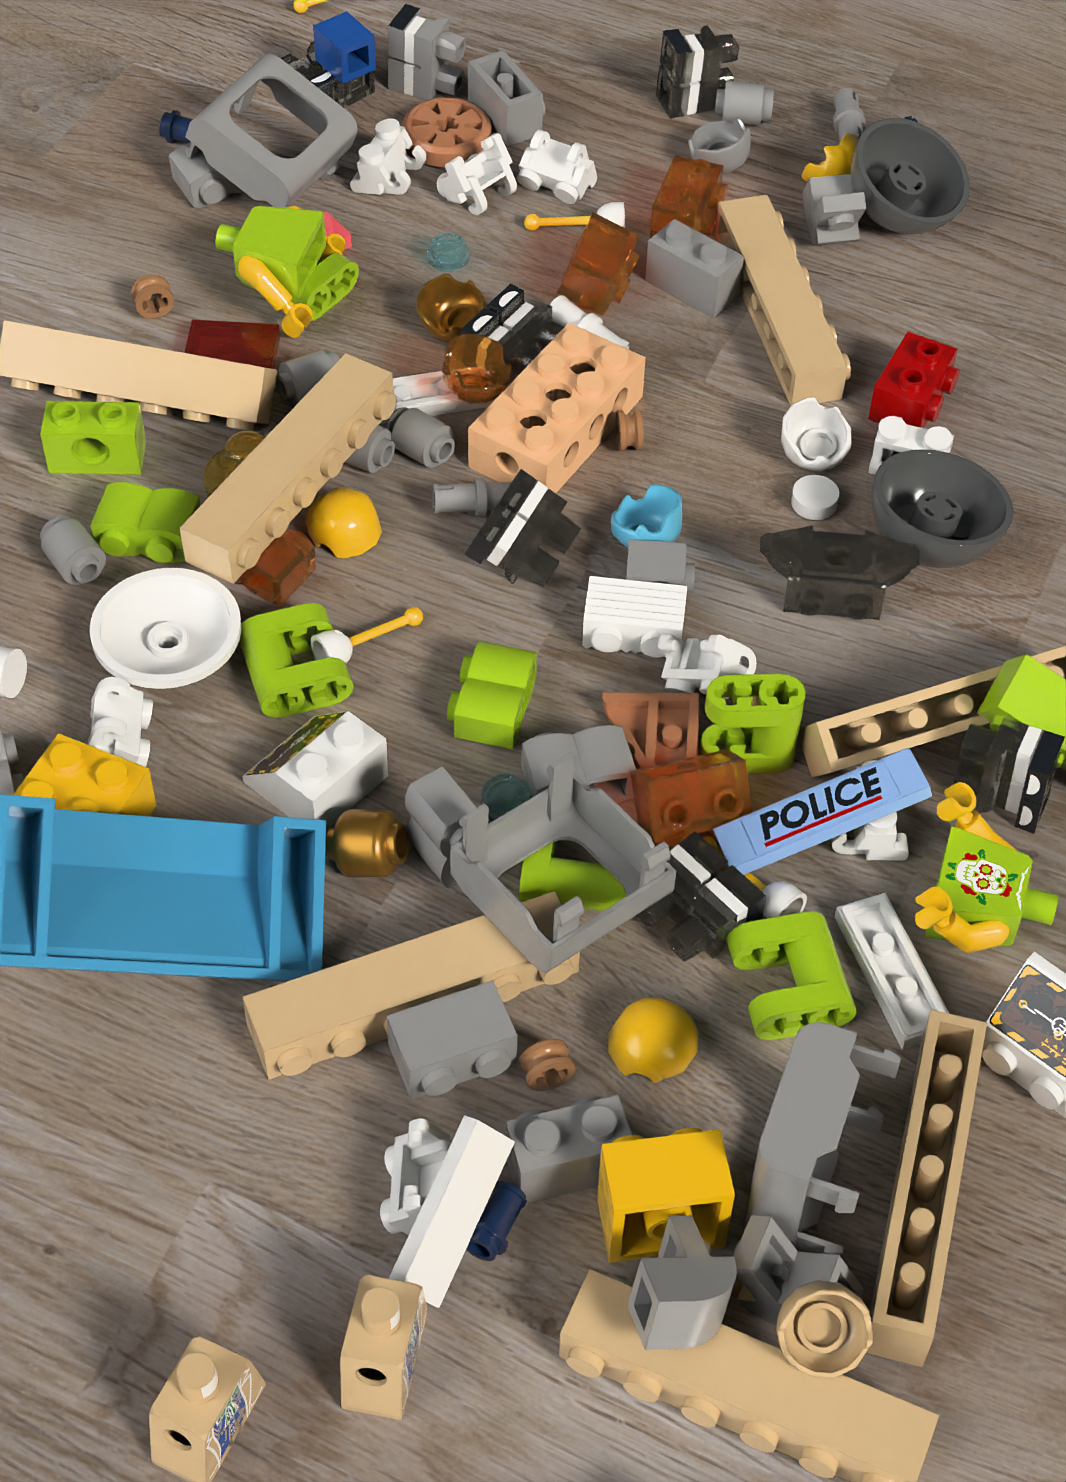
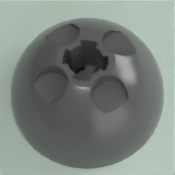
M887 118L868 126L856 143L850 166L853 192H864L866 202L865 214L881 227L902 234L926 233L946 225L965 207L970 194V182L966 167L950 143L931 128L908 119Z
M924 449L904 451L886 459L879 466L875 474L871 499L876 524L885 540L894 550L917 564L934 568H952L971 563L990 552L1006 534L1012 522L1013 505L1004 486L983 467L958 455Z

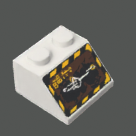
M349 711L317 715L242 776L243 783L288 817L326 820L327 830L346 810H350L388 777L386 738Z
M1033 952L986 1021L987 1027L982 1058L993 1071L1000 1075H1007L1029 1091L1038 1104L1047 1109L1055 1110L1066 1118V973L1036 952Z

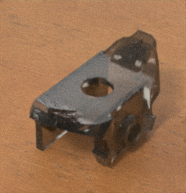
M811 525L775 533H766L760 537V552L767 558L770 565L787 579L783 612L800 613L807 616L849 617L854 620H880L886 588L904 579L912 569L920 565V551L915 545L905 544L865 530V535L813 531V526Z

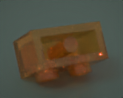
M674 156L652 205L650 239L673 219L704 235H712L717 217V210L715 209L718 208L719 201L726 200L728 184L722 183L723 165L707 162L703 159Z
M593 212L576 243L557 294L564 295L582 308L590 309L604 316L610 303L613 301L619 304L628 288L630 280L627 278L630 277L639 258V254L633 252L639 235Z
M729 749L630 771L638 825L651 836L653 843L658 845L662 842L669 846L678 845L693 832L695 834L707 832L708 834L715 835L714 828L753 812L746 760Z

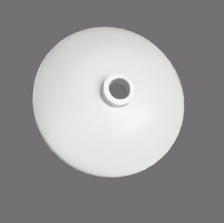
M183 568L153 569L135 574L119 582L101 598L95 607L90 621V639L93 651L100 664L113 676L125 679L129 684L155 689L185 686L211 675L232 656L241 635L240 611L231 592L216 579L201 572Z

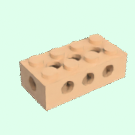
M569 322L468 428L469 468L497 482H512L519 470L522 469L536 479L528 491L529 494L538 481L548 488L540 500V503L546 505L616 427V411L623 410L627 415L643 397L646 357Z

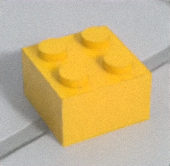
M59 733L13 794L17 796L55 798V809L150 816L157 806L149 768Z
M689 1127L677 1130L668 1136L644 1138L639 1135H627L615 1139L612 1143L601 1144L597 1201L609 1263L657 1257L669 1216L692 1215L703 1241H707L711 1249L725 1248L735 1193L721 1129L703 1131L700 1128Z

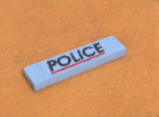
M908 747L716 827L713 831L735 879L932 797L929 783Z

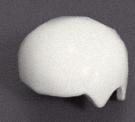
M814 397L806 398L792 404L784 415L781 444L786 456L794 464L804 469L822 472L833 469L844 460L851 448V427L843 415H841L838 407L828 408L820 405Z

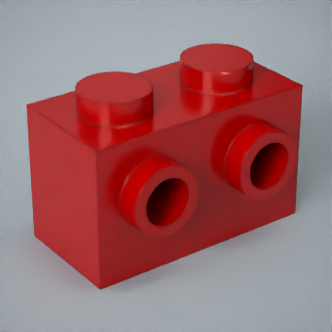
M907 331L874 386L868 419L880 423L881 419L885 417L897 416L903 418L902 420L907 425L924 428L928 421L934 423L943 405V394L950 395L953 392L959 377L960 369L954 367L958 348Z

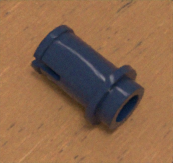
M173 110L171 113L165 112L160 121L159 134L165 137L169 143H174L175 140L190 143L191 141L185 138L193 119L181 116L177 110Z
M496 1182L466 1248L469 1253L481 1260L493 1261L497 1255H502L506 1252L508 1248L506 1237L521 1209L527 1203V1200H525L526 1195L521 1189L509 1182Z

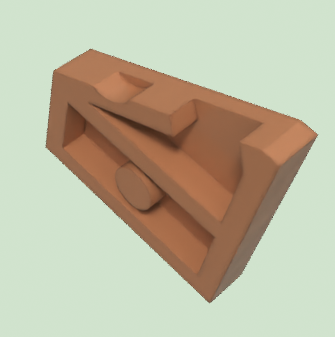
M603 692V711L611 725L623 728L636 770L644 785L696 786L700 693Z

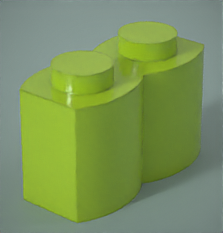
M130 482L107 484L90 525L93 538L101 549L111 556H137L142 554L160 563L184 562L185 556L179 528L201 506L199 496L175 488L152 490Z
M479 641L473 655L465 654L460 670V683L463 685L460 692L452 691L447 708V720L454 722V738L514 749L537 676V652Z

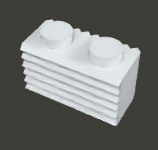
M590 576L583 621L582 646L586 649L593 647L602 652L623 650L625 653L629 651L635 654L642 652L655 658L666 657L665 653L658 648L659 638L661 634H672L682 639L687 586Z

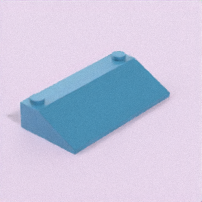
M0 794V967L282 982L322 970L326 820L273 816L260 825L73 811L55 809V798Z

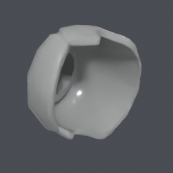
M735 119L733 123L727 121L705 123L694 131L691 139L688 141L692 160L700 169L714 175L733 172L740 168L749 157L751 149L750 128H745L741 119Z

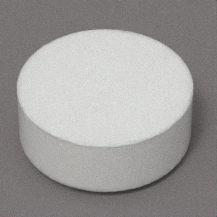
M808 475L802 477L793 487L792 508L797 514L806 519H826L837 510L839 488L832 480L824 476Z
M0 646V696L14 698L20 692L26 679V656L21 649Z

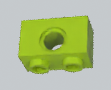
M46 402L40 436L49 473L141 475L146 437L140 402Z

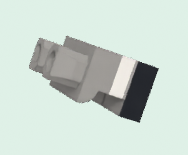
M405 4L388 25V56H390L388 59V89L425 100H432L438 91L456 96L464 85L465 71L448 65V61L456 64L459 63L466 49V37L449 31V19L439 18L434 22L420 17V8Z

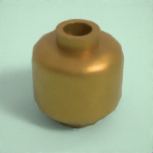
M346 810L338 818L335 828L329 829L326 837L328 857L331 860H335L337 868L346 877H390L397 870L398 865L406 861L408 855L409 839L406 826L403 822H398L396 816L389 810Z

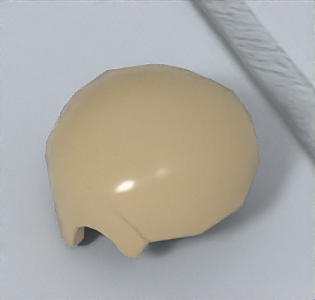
M815 1280L796 1287L784 1300L777 1318L776 1331L781 1351L791 1365L796 1366L798 1370L809 1376L835 1378L857 1367L873 1343L870 1311L858 1295L841 1283Z

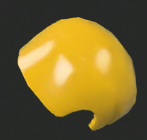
M847 132L839 145L825 146L826 161H822L820 164L808 163L801 175L802 179L808 182L809 178L850 174L851 159L859 138Z
M337 487L319 495L314 499L305 515L308 534L315 546L319 548L321 544L326 545L337 558L345 559L365 553L377 544L382 534L378 515L372 500L367 494L355 489Z
M641 998L627 1006L613 1025L608 1037V1053L623 1075L628 1076L637 1073L648 1077L653 1083H657L685 1071L698 1052L699 1031L691 1015L678 1004L662 998Z

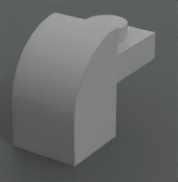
M850 174L809 178L802 191L806 224L812 243L814 245H826L859 241L858 222L866 210L864 192H853Z
M692 1215L669 1216L658 1257L640 1259L627 1306L645 1350L696 1347L711 1340L721 1327L737 1275L736 1261L734 1256L712 1257L711 1247L707 1241H703Z
M750 1216L743 1236L736 1245L734 1259L737 1266L736 1276L743 1283L737 1300L752 1314L765 1322L777 1326L778 1314L784 1300L796 1287L815 1280L841 1283L862 1299L865 1289L840 1255L798 1252L772 1217Z

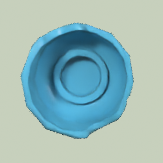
M657 484L650 485L645 496L641 499L634 500L628 494L625 495L618 510L611 514L612 534L627 548L628 540L675 542L682 528V495L671 487Z

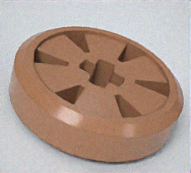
M437 98L420 103L405 115L402 126L405 127L413 143L410 149H406L407 153L415 158L412 151L417 145L421 146L426 153L424 164L434 167L445 168V164L457 156L462 157L465 162L471 155L484 150L481 147V141L491 136V120L487 113L479 106L457 98Z

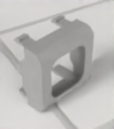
M266 54L190 122L185 138L191 142L186 145L185 154L190 159L201 149L210 166L254 200H265L273 207L283 208L292 206L319 178L325 181L340 168L341 164L338 160L352 147L358 128L355 119L346 109L281 58L273 54ZM259 81L264 82L271 88L275 100L319 134L295 158L286 159L276 156L231 119L230 108L232 105H234L235 112L240 114L251 104Z
M571 752L547 767L546 773L549 775L548 789L488 824L489 807L485 803L462 816L459 824L463 827V839L450 847L451 871L458 886L538 970L544 973L549 972L672 893L676 878V870L667 862L671 857L669 845L662 842L655 847L651 836L602 789H591L574 773L575 756ZM558 840H571L582 845L621 883L625 889L626 897L579 927V916L584 914L582 900L576 896L555 909L553 939H549L538 930L530 912L498 878L503 872L550 843Z
M810 1023L798 1031L760 1138L744 1217V1231L751 1215L772 1217L797 1251L840 1255L842 1257L843 1246L802 1232L817 1226L824 1202L835 1205V1212L854 1213L859 1192L831 1183L839 1158V1152L837 1151L838 1143L845 1124L879 1135L885 1117L884 1114L874 1107L869 1106L868 1111L851 1106L860 1078V1074L855 1066L895 1079L901 1057L886 1048L884 1053L856 1045V1032L828 1023Z

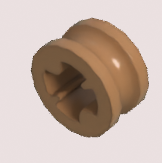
M155 274L145 275L137 279L132 286V299L140 316L147 319H156L165 316L172 310L174 296L170 291L168 281L164 277Z
M640 409L633 410L631 415H626L623 410L616 411L618 451H626L628 446L635 447V450H643L644 431Z
M547 1039L537 1042L520 1055L519 1064L521 1069L527 1072L526 1082L531 1090L546 1091L566 1083L575 1074V1064L567 1057L569 1049L563 1040Z

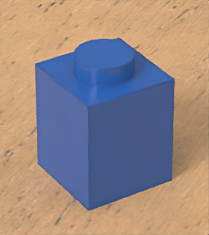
M346 11L313 25L316 61L342 84L376 70L374 34L349 12Z

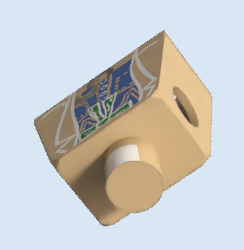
M372 1275L361 1276L340 1357L342 1409L402 1421L428 1313L422 1286ZM371 1369H376L382 1372L386 1379L371 1380L364 1377L363 1374Z
M195 1335L191 1339L149 1413L151 1460L153 1464L190 1482H212L266 1386L264 1379L250 1360L201 1336ZM182 1435L190 1442V1446L179 1442Z

